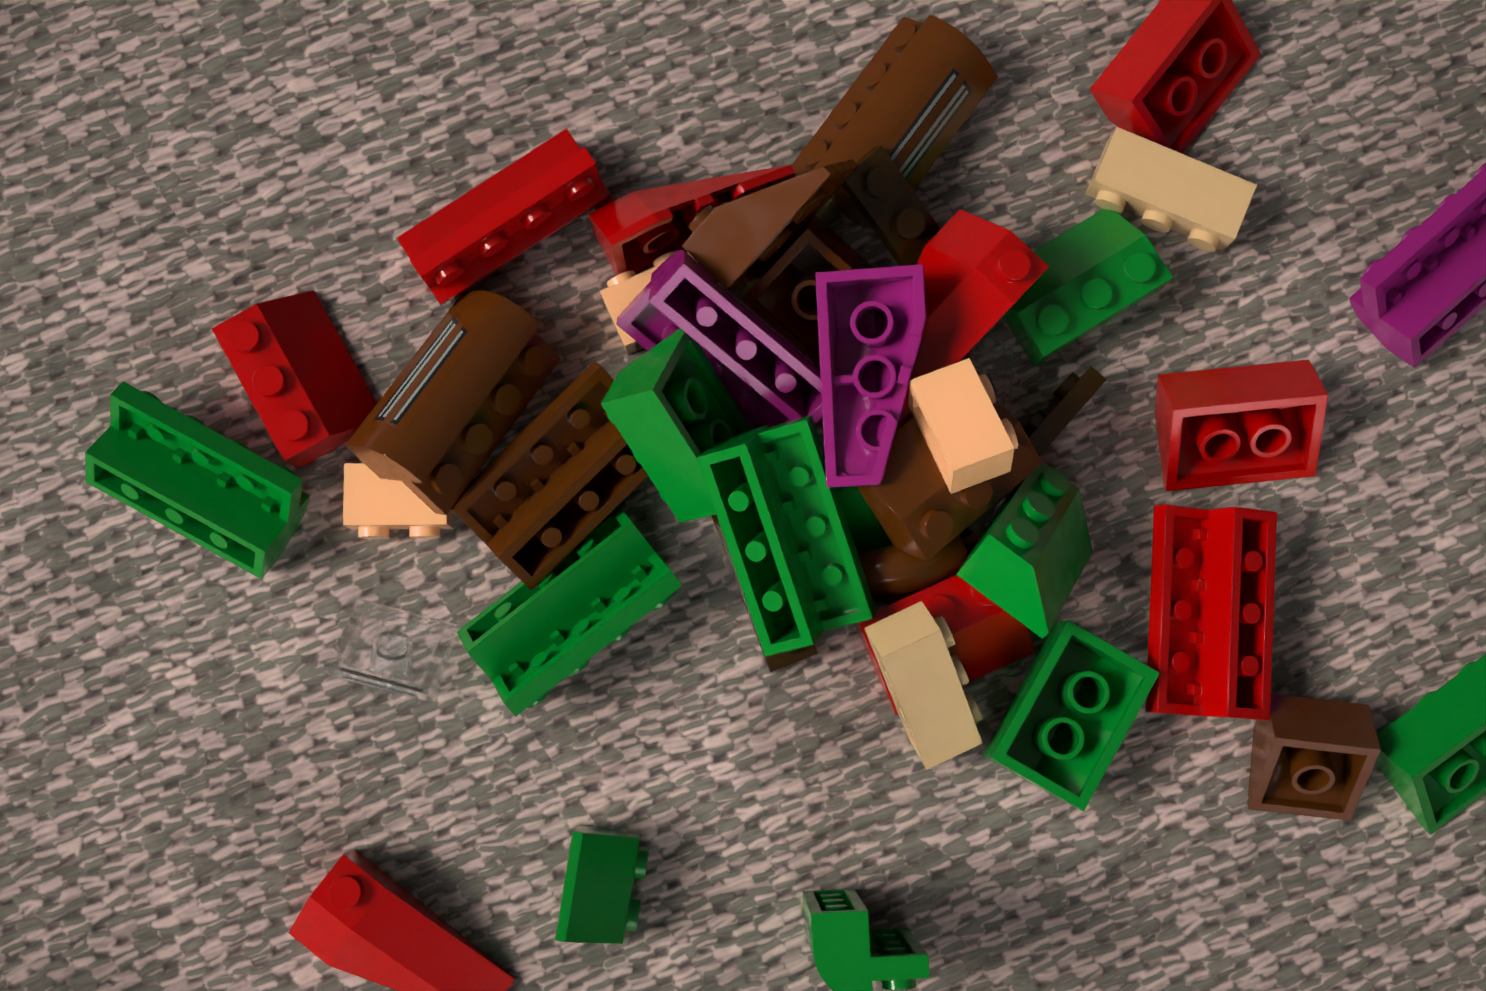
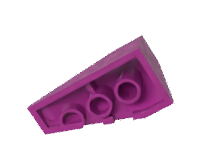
M923 264L815 273L826 488L882 484L927 320Z

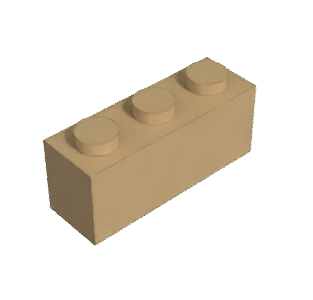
M1116 127L1106 142L1085 194L1095 198V204L1102 209L1112 210L1117 213H1122L1123 210L1141 217V223L1152 230L1164 233L1173 230L1187 236V241L1192 246L1200 250L1214 252L1216 249L1223 251L1236 239L1257 184Z
M920 601L864 628L907 737L926 770L982 744L975 723L983 720L972 694L969 691L966 693L963 691L962 686L969 683V679L956 654L950 656L948 648L955 645V641L942 616L933 619L924 603Z

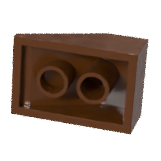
M853 159L826 165L731 202L725 201L718 207L713 208L709 205L690 223L689 229L693 233L682 247L726 290L757 279L858 169L859 165Z

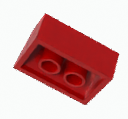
M1161 0L1089 90L1109 121L1117 127L1183 154L1261 56V53L1232 0Z
M314 290L257 303L211 328L284 462L297 469L348 442L377 404Z
M1309 359L1158 374L1155 420L1165 491L1316 476L1328 393Z
M957 575L877 610L876 615L871 620L854 623L895 715H898L897 709L864 628L920 601L924 603L933 619L939 616L945 619L955 641V645L948 648L950 656L954 654L958 656L966 671L969 682L1035 653L1029 629Z

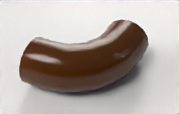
M959 535L928 561L895 548L893 544L873 548H856L873 599L899 596L928 588L956 575L967 559V550Z

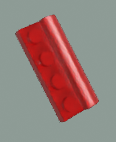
M566 128L396 239L410 258V262L442 306L609 198L611 194L600 179L597 165L585 147L580 149Z
M1168 504L1154 506L1147 666L1158 671L1160 674L1146 698L1145 712L1270 720L1277 512L1242 507L1208 510Z

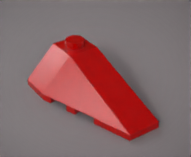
M791 165L633 191L623 197L615 195L605 199L588 216L592 232L616 276L627 271H634L637 274L653 266V261L658 257L671 251L684 250L682 245L693 233L689 229L690 223L707 206L718 207L725 201L731 202L794 178L796 173Z
M960 209L925 245L917 265H924L927 320L910 380L960 362L1047 270L1049 266L1011 230ZM909 386L899 422L911 413L908 405Z
M356 849L344 853L309 896L289 931L292 937L328 966L397 991H507L516 979Z

